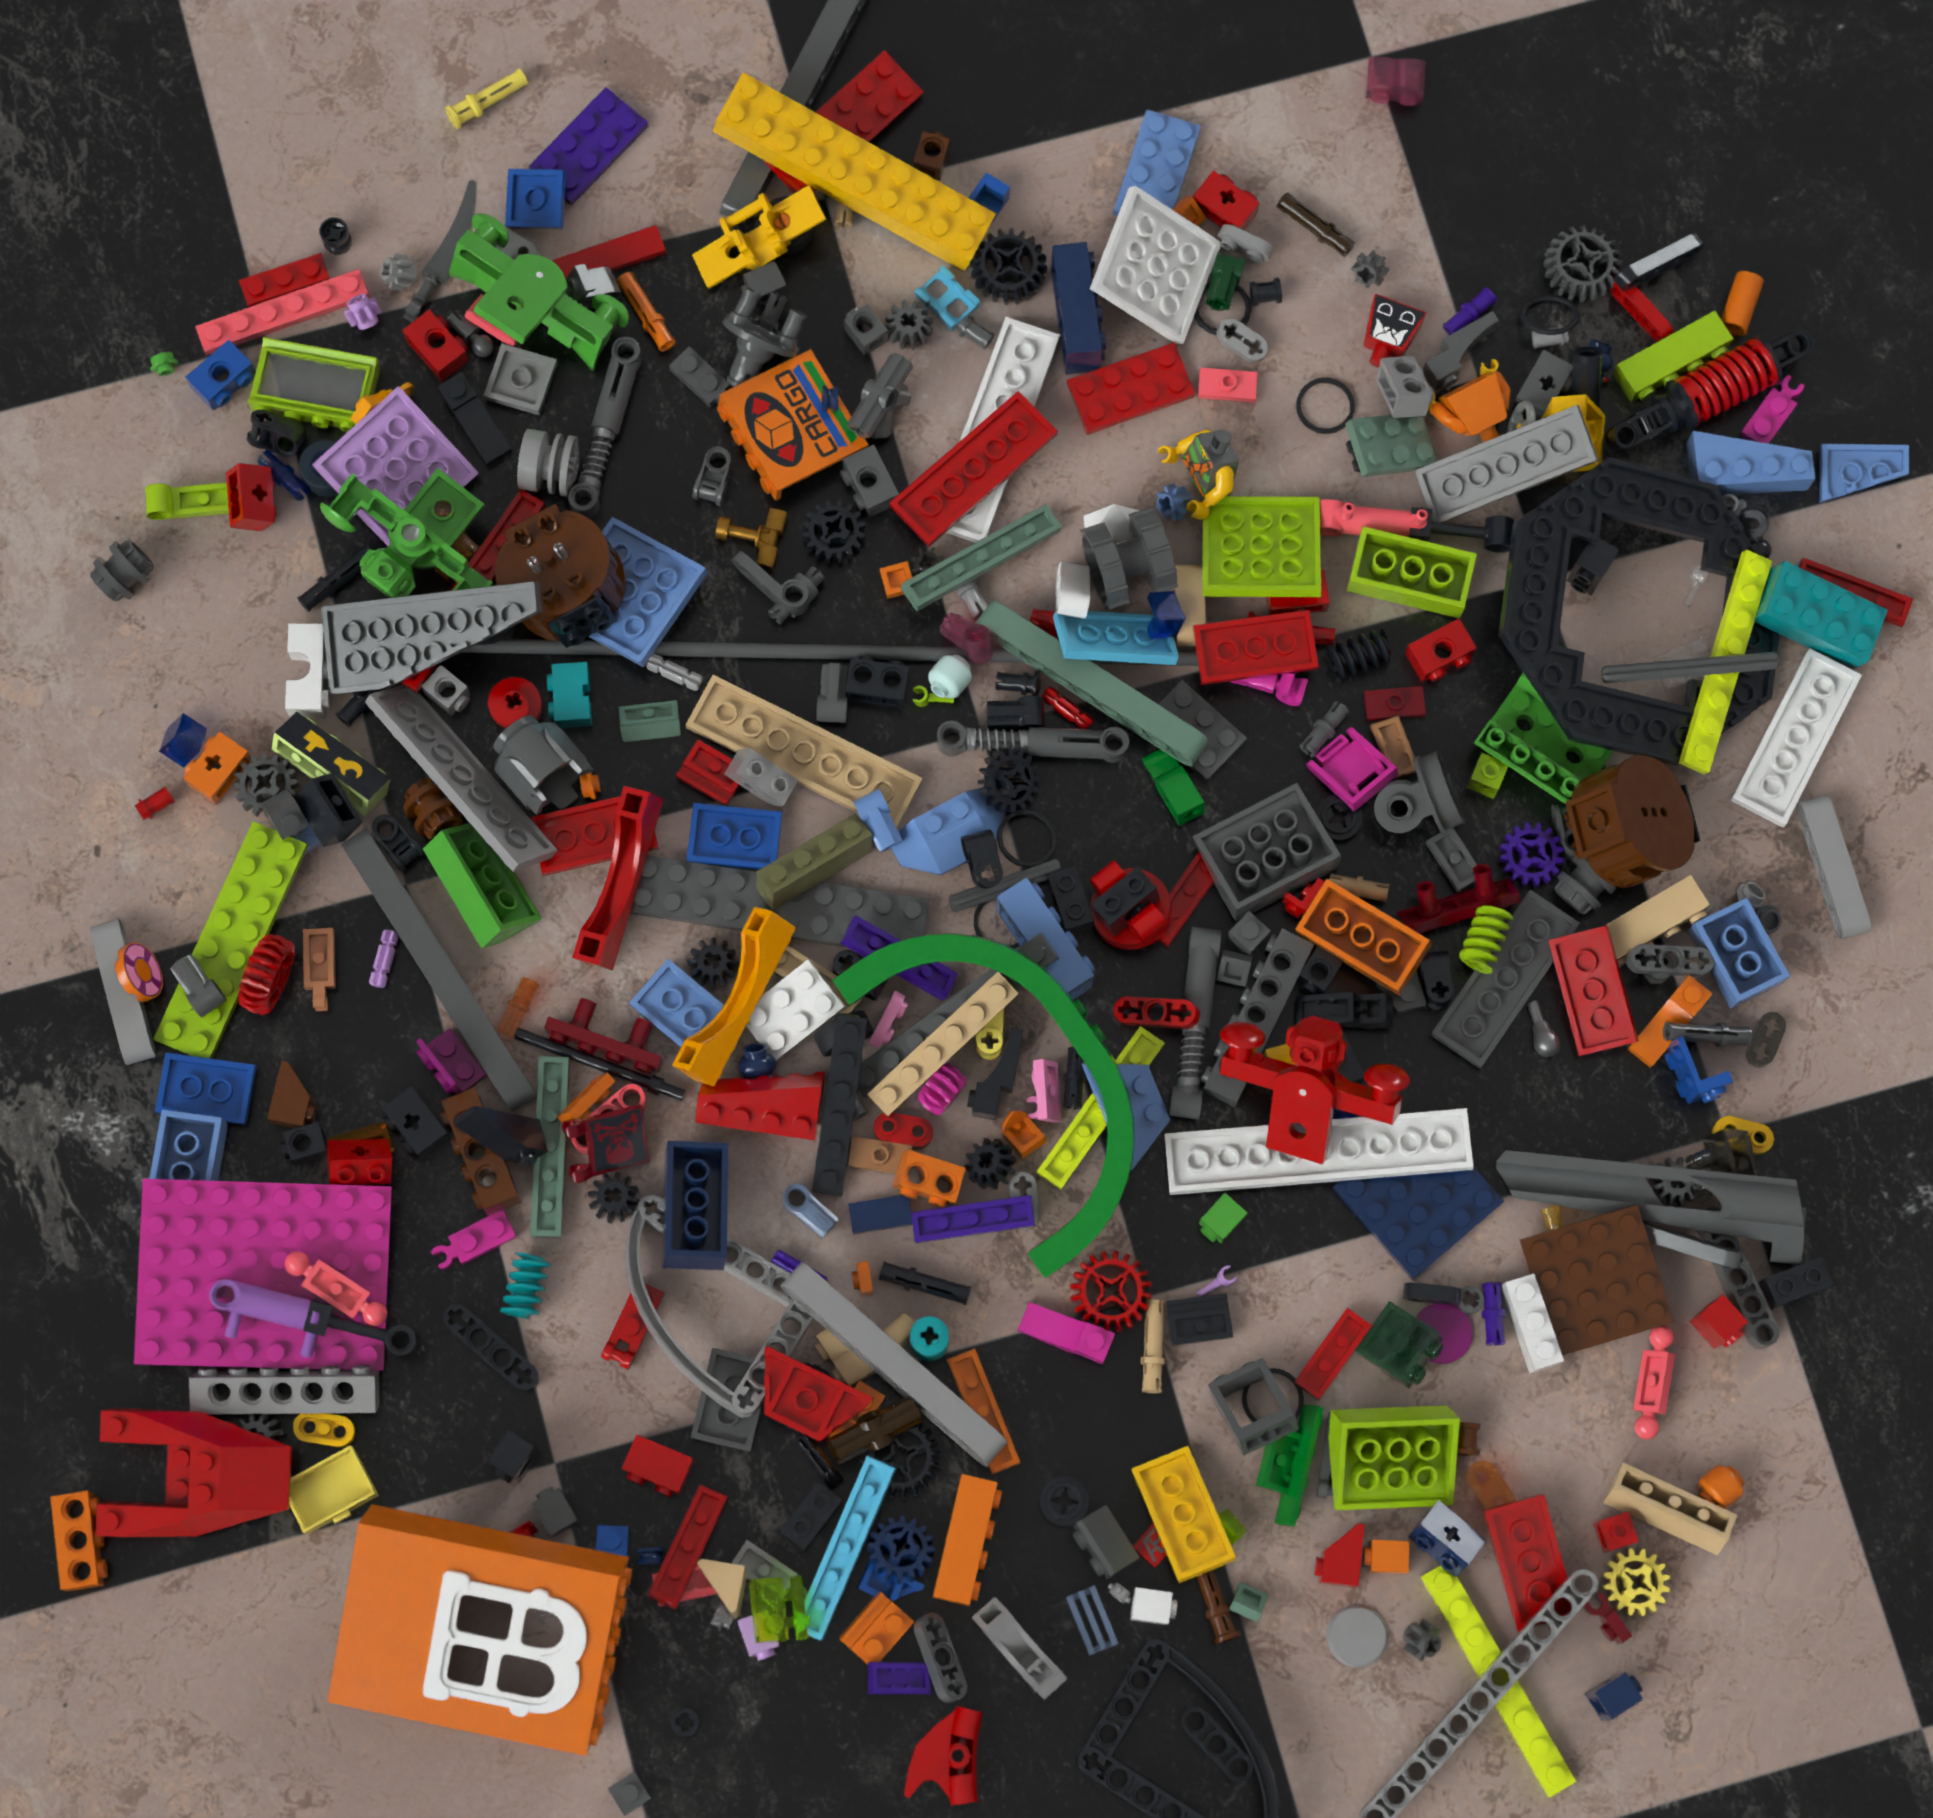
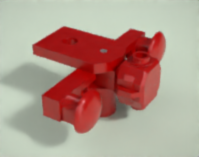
M1310 1016L1300 1020L1298 1024L1289 1027L1286 1044L1290 1047L1291 1061L1295 1064L1269 1057L1264 1058L1263 1054L1256 1053L1257 1047H1260L1265 1042V1034L1254 1024L1233 1022L1224 1026L1220 1032L1222 1041L1229 1045V1048L1222 1056L1220 1074L1273 1090L1266 1148L1323 1165L1328 1154L1334 1108L1393 1125L1400 1114L1403 1096L1400 1095V1090L1409 1086V1075L1396 1065L1382 1063L1373 1065L1365 1071L1364 1079L1369 1084L1368 1086L1349 1081L1337 1071L1343 1063L1347 1049V1043L1342 1039L1343 1031L1341 1025L1337 1022ZM1293 1123L1303 1125L1306 1133L1298 1132L1294 1128Z

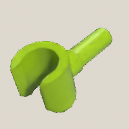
M923 686L913 688L915 693L925 694L920 700L912 699L918 707H925L929 702L954 703V698H940L934 693H928Z

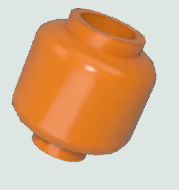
M1716 1465L1699 1479L1698 1488L1700 1493L1698 1497L1727 1510L1742 1497L1744 1493L1742 1486L1745 1483L1741 1475L1729 1465L1727 1467Z

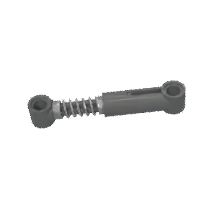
M624 336L618 338L612 345L611 360L590 428L593 431L591 436L593 442L589 443L591 449L587 450L588 457L584 459L586 464L582 466L584 471L580 473L581 476L578 483L569 492L568 499L571 510L589 519L596 516L600 509V478L603 477L601 473L602 470L606 469L604 463L608 462L606 456L610 455L608 449L612 448L610 442L614 441V438L619 435L635 376L642 364L639 344L631 337ZM630 351L633 353V356L629 359L620 358L623 352ZM588 497L591 499V502L586 506H580L577 504L578 500Z
M951 720L944 722L938 728L937 746L941 753L950 757L957 756L962 752H966V750L975 751L976 748H981L982 751L989 749L990 752L992 749L1000 751L1003 748H1013V750L1021 749L1024 753L1027 752L1028 755L1036 757L1104 759L1107 762L1116 763L1123 760L1127 755L1129 737L1123 729L1118 727H1110L1106 730L1029 727V730H1022V732L1021 730L1013 732L1012 729L1010 732H1005L1004 729L1002 732H997V729L989 731L988 728L986 731H981L980 728L976 731V728H967V726ZM953 733L960 739L954 744H949L943 738L945 735ZM1114 739L1119 741L1122 747L1118 750H1111L1107 747L1106 743Z
M1191 927L1183 999L1197 1005L1200 1010V1019L1194 1027L1182 1030V1034L1185 1037L1181 1040L1184 1045L1180 1048L1183 1052L1179 1056L1182 1062L1178 1064L1181 1070L1177 1072L1180 1077L1177 1078V1085L1172 1087L1169 1116L1198 1120L1200 1117L1203 1090L1199 1088L1201 1079L1198 1078V1073L1202 1072L1199 1070V1065L1203 1064L1200 1062V1057L1203 1056L1201 1049L1204 1048L1202 1041L1205 1040L1203 1035L1206 1034V1030L1210 1029L1217 959L1221 943L1222 930ZM1186 1008L1184 1012H1181V1018L1184 1021L1185 1017L1191 1015V1011Z

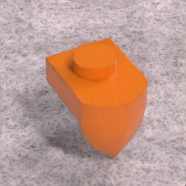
M1014 1110L1008 1113L1002 1125L1003 1138L1024 1159L1046 1143V1136L1030 1120L1025 1112Z

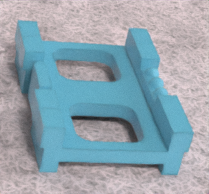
M942 265L928 282L914 291V294L926 307L929 306V309L933 310V313L953 331L964 316H968L979 307L980 300L969 289L964 291V288L957 281H954L955 276ZM936 280H940L948 288L939 299H934L926 291ZM959 299L968 307V310L959 318H954L946 309L955 300Z

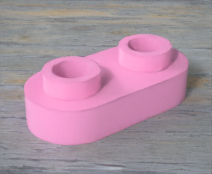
M896 990L893 992L868 1044L879 1049L881 1044L886 1046L895 1031L890 1028L895 1017L901 1019L908 1006V1003L904 1002L905 995Z

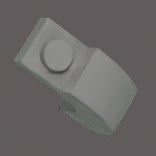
M996 1597L972 1617L1007 1661L1043 1699H1046L1067 1680L1063 1672L1036 1645Z

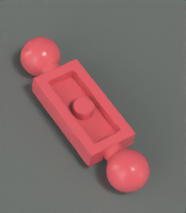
M295 1251L286 1257L285 1268L287 1272L294 1276H306L302 1286L351 1318H354L358 1311L361 1312L364 1321L368 1325L379 1326L385 1322L387 1318L385 1306L379 1302L369 1303L365 1301L371 1293L320 1259H318L313 1267L310 1265L309 1258L303 1252Z
M1665 1325L1653 1328L1650 1331L1649 1340L1654 1346L1653 1351L1643 1350L1633 1410L1643 1413L1636 1420L1634 1428L1636 1434L1645 1440L1654 1438L1659 1432V1423L1655 1419V1414L1666 1415L1675 1354L1666 1352V1349L1674 1341V1334Z

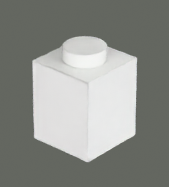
M1136 1587L1133 1594L1130 1620L1168 1625L1169 1619H1175L1177 1601L1172 1600L1173 1593Z

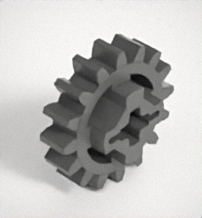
M262 753L261 760L251 756L252 764L241 763L244 772L235 773V777L240 783L233 784V788L235 791L240 792L235 797L238 802H244L242 807L245 811H249L253 807L252 813L254 816L258 817L261 811H263L268 818L261 803L282 792L281 783L284 781L283 777H285L284 790L287 789L293 798L297 794L293 788L299 787L300 783L298 780L292 779L297 773L294 768L289 769L290 763L288 760L280 763V757L277 754H274L270 760L266 753ZM249 779H251L252 788L249 790L250 793L248 794L247 785ZM266 782L267 784H271L272 786L269 789H267L266 787L262 788L261 785L262 783Z

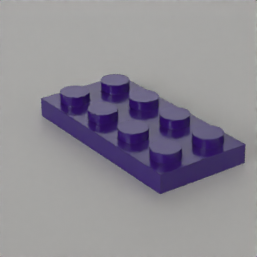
M605 87L529 165V169L566 171L565 201L572 206L649 127L648 121Z

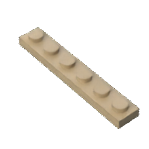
M997 971L874 1086L867 1095L889 1116L1013 1000L1020 991L1001 972Z

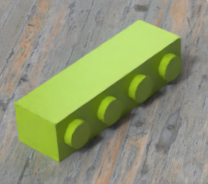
M1713 311L1617 364L1612 375L1630 403L1639 398L1643 401L1651 397L1658 387L1666 386L1667 381L1674 380L1687 371H1694L1699 366H1704V362L1711 358L1715 359L1718 356H1723L1724 353L1729 351L1728 348L1733 337L1716 311Z

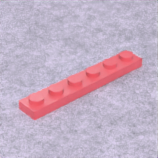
M357 269L195 327L207 356L214 353L227 340H230L236 346L347 307V301L357 295L366 294L368 299L370 297L361 272Z

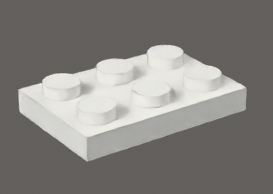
M808 959L762 995L746 1027L759 1043L767 1045L768 1053L772 1054L777 1062L846 1006L810 959Z

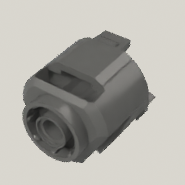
M531 715L524 716L509 725L498 736L493 746L494 750L499 754L495 762L494 771L526 809L533 811L536 815L551 802L559 810L568 808L579 799V796L572 788L578 781L579 775L589 774L593 771L587 758L555 722L538 723Z

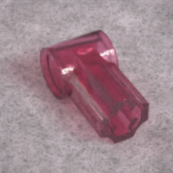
M952 612L944 617L943 623L940 625V633L967 653V658L970 662L981 664L992 658L993 650L989 629L986 626L974 625L960 614Z

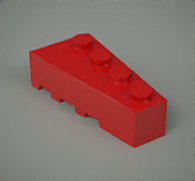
M826 1071L815 1072L813 1075L793 1073L785 1077L770 1078V1075L758 1076L757 1079L744 1080L742 1077L718 1079L714 1087L702 1083L697 1098L695 1123L815 1141L819 1126Z

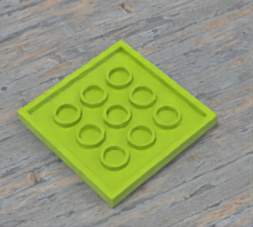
M1226 496L1214 507L1212 505L1209 506V514L1207 518L1203 519L1202 597H1321L1320 497Z

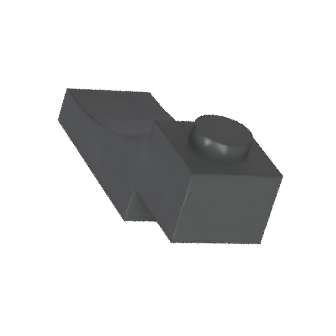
M1493 311L1445 337L1440 348L1442 353L1425 362L1423 367L1424 376L1433 390L1441 386L1448 388L1458 381L1462 369L1460 363L1478 342L1495 331L1499 320Z

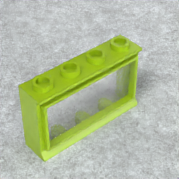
M263 337L262 349L248 403L252 412L262 409L268 410L273 414L290 420L311 422L312 425L319 428L333 426L348 432L356 425L350 418L356 410L355 405L357 401L365 395L375 394L381 368L376 357Z

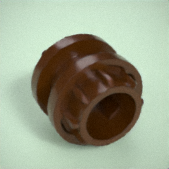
M430 778L417 781L406 791L403 811L409 820L415 821V829L421 837L433 839L441 830L462 825V813Z

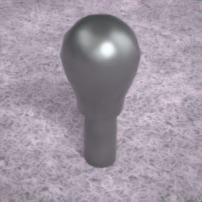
M1532 1001L1527 1006L1534 1023V1049L1542 1057L1554 1056L1560 1049V1039L1551 1028L1549 1022L1545 1021L1539 1001Z

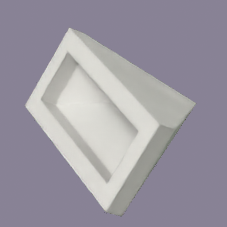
M1112 504L1084 515V528L1105 522L1114 543L1132 538L1129 514L1140 510Z

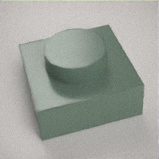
M1240 1582L1229 1609L1243 1617L1258 1622L1269 1594Z

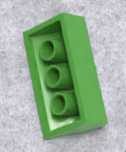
M470 823L441 830L423 848L481 949L502 943L542 919L515 872L503 862Z

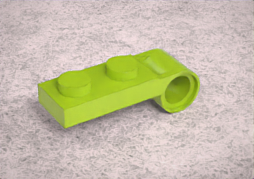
M226 482L183 487H171L168 484L156 483L145 487L146 517L149 519L165 520L229 514Z

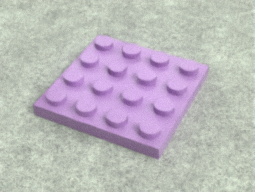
M399 386L312 464L338 494L340 493V487L353 473L372 491L377 489L403 510L437 468L462 487L478 474L477 470ZM441 502V503L437 504L436 507H435V513H436L443 505H445L446 502ZM360 509L357 514L388 547L390 545L388 529L364 510Z

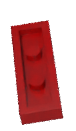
M319 253L240 279L239 283L249 308L326 281L330 277L322 254Z
M1346 1308L1294 1383L1319 1401L1372 1325L1349 1308Z

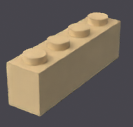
M1692 875L1606 924L1609 926L1619 968L1626 964V955L1635 946L1640 944L1655 945L1653 942L1662 936L1667 940L1681 931L1679 926L1690 921L1691 924H1694L1707 916L1705 911L1709 909L1710 904Z
M1625 1463L1621 1464L1613 1476L1603 1502L1624 1513L1629 1512L1630 1516L1715 1555H1718L1728 1542L1737 1518L1736 1514Z

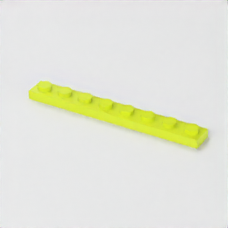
M1749 550L1741 552L1710 657L1745 654L1772 564L1771 560ZM1739 672L1704 676L1678 764L1703 775L1710 772Z
M1440 1565L1420 1578L1479 1678L1501 1651L1458 1577H1455ZM1503 1668L1495 1669L1491 1674L1492 1682L1496 1686L1506 1684L1508 1681L1507 1671ZM1517 1680L1495 1707L1547 1797H1552L1574 1784L1576 1780Z

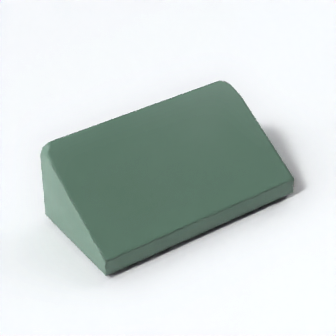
M677 700L619 707L620 730L623 742L675 737L681 734Z

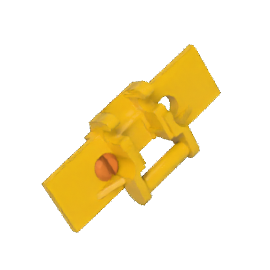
M808 185L774 206L771 205L767 196L761 193L758 195L759 199L727 218L725 216L719 218L725 235L692 254L707 288L710 289L745 267L754 270L764 266L788 251L787 246L791 244L792 239L825 221V215L812 188ZM764 210V213L758 217L761 225L749 233L743 234L739 229H732L759 211ZM737 246L741 252L740 255L734 259L729 258L730 249Z

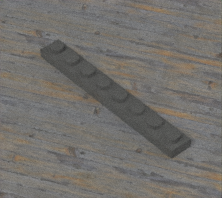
M1039 933L1017 949V951L1027 955L1044 968H1047L1060 958L1043 933ZM993 969L988 970L862 1062L858 1090L863 1097L868 1098L867 1093L997 971ZM1004 975L1017 989L1022 986L1014 979Z

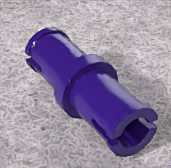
M1484 287L1470 302H1464L1460 306V310L1443 324L1446 333L1451 335L1478 320L1485 310L1497 302L1495 294L1489 288Z
M1494 1282L1482 1284L1484 1310L1481 1311V1316L1485 1319L1487 1346H1492V1343H1494V1346L1506 1344L1503 1318L1506 1317V1310L1502 1308V1283L1496 1282L1495 1285Z

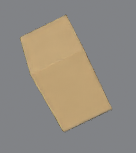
M706 1559L698 1561L697 1564L733 1618L735 1619L740 1616L748 1575L746 1567Z

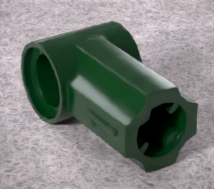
M1217 252L1211 274L1213 278L1206 299V304L1211 309L1220 312L1230 309L1236 284L1240 282L1245 259Z

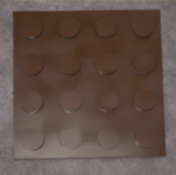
M1637 1204L1519 1239L1529 1272L1535 1275L1562 1355L1674 1322Z

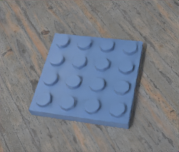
M612 517L602 533L623 562L626 573V590L619 609L613 612L618 621L611 624L607 630L595 632L589 637L644 667L698 589L708 571L704 566Z

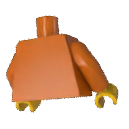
M1495 359L1491 360V369L1486 368L1482 362L1479 377L1440 396V402H1436V396L1433 391V401L1429 404L1428 411L1441 424L1457 434L1473 436L1479 433L1483 443L1498 437L1499 434L1495 424L1507 418L1506 411L1509 409L1511 392L1503 375L1497 372L1498 361Z

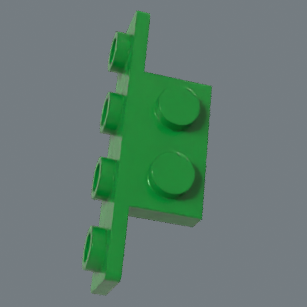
M1304 1404L1298 1423L1299 1430L1265 1446L1256 1486L1281 1494L1274 1521L1277 1525L1294 1527L1300 1516V1504L1303 1492L1308 1484V1471L1316 1451L1317 1434L1323 1423L1322 1414L1324 1408L1322 1406Z

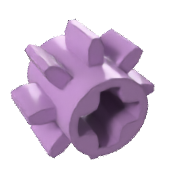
M360 294L348 300L347 305L349 309L343 311L351 327L357 324L359 330L374 326L379 321L376 315L382 313L375 298L368 299L366 294Z

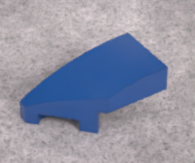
M868 1562L856 1588L872 1596H875L880 1591L889 1600L893 1601L915 1591L923 1590L925 1585L915 1580L910 1583L907 1577L902 1578L901 1584H897L896 1577L894 1576L887 1582L885 1581L886 1573L883 1571L880 1574H876L875 1567L877 1564H869Z

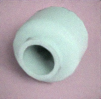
M945 655L941 657L928 675L932 692L940 698L947 697L953 699L958 697L972 679L969 663L959 655Z

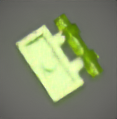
M802 1576L790 1577L791 1589H783L782 1577L758 1578L749 1581L755 1644L785 1642L789 1640L788 1629L794 1628L796 1640L809 1638L808 1626H810V1617L806 1615L804 1601L807 1598V1590L803 1587ZM785 1601H792L794 1617H786Z

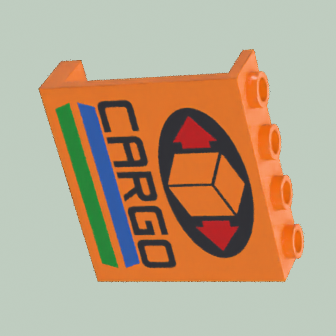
M811 349L721 393L717 410L721 419L724 422H729L733 429L731 434L738 446H743L747 453L745 456L752 470L757 469L761 476L760 483L766 494L771 493L775 501L781 498L783 489L868 447V443L864 438L857 436L853 431L849 430L847 423L851 415L839 395L838 412H833L832 409H828L827 412L822 411V386L832 389L833 385Z

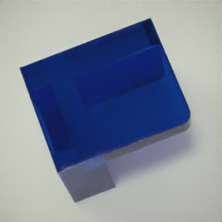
M1175 591L1150 592L1147 599L1154 614L1146 629L1150 639L1177 637L1186 617Z
M183 713L167 728L159 752L184 768L200 752L207 732L206 727Z

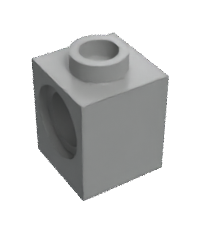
M442 665L421 686L424 694L450 716L456 711H462L470 700L468 697L471 694L468 687ZM452 687L456 689L451 697L445 698L441 696L445 688Z

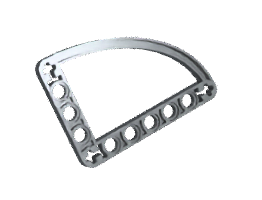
M647 1195L640 1200L632 1215L627 1232L625 1251L626 1273L638 1312L661 1350L694 1385L737 1416L742 1418L750 1417L756 1413L765 1399L764 1384L756 1383L752 1378V1374L758 1369L765 1370L764 1350L766 1346L781 1345L785 1349V1355L791 1357L814 1318L795 1301L790 1300L786 1293H778L774 1290L773 1283L778 1279L786 1280L790 1275L789 1272L727 1237V1249L735 1250L738 1254V1259L732 1263L726 1262L724 1271L786 1306L787 1309L735 1392L726 1388L697 1364L678 1344L663 1324L651 1302L641 1271L640 1239L645 1224L663 1234V1224L660 1223L661 1216L654 1212L650 1216L647 1215V1208L645 1206L657 1205V1212L664 1216V1199L657 1195ZM752 1264H759L763 1267L764 1274L759 1278H753L748 1274L747 1268ZM789 1319L797 1320L801 1325V1330L796 1334H790L784 1329V1323ZM751 1388L755 1391L750 1401L752 1407L747 1405L743 1409L739 1406L740 1400L738 1398L744 1399Z

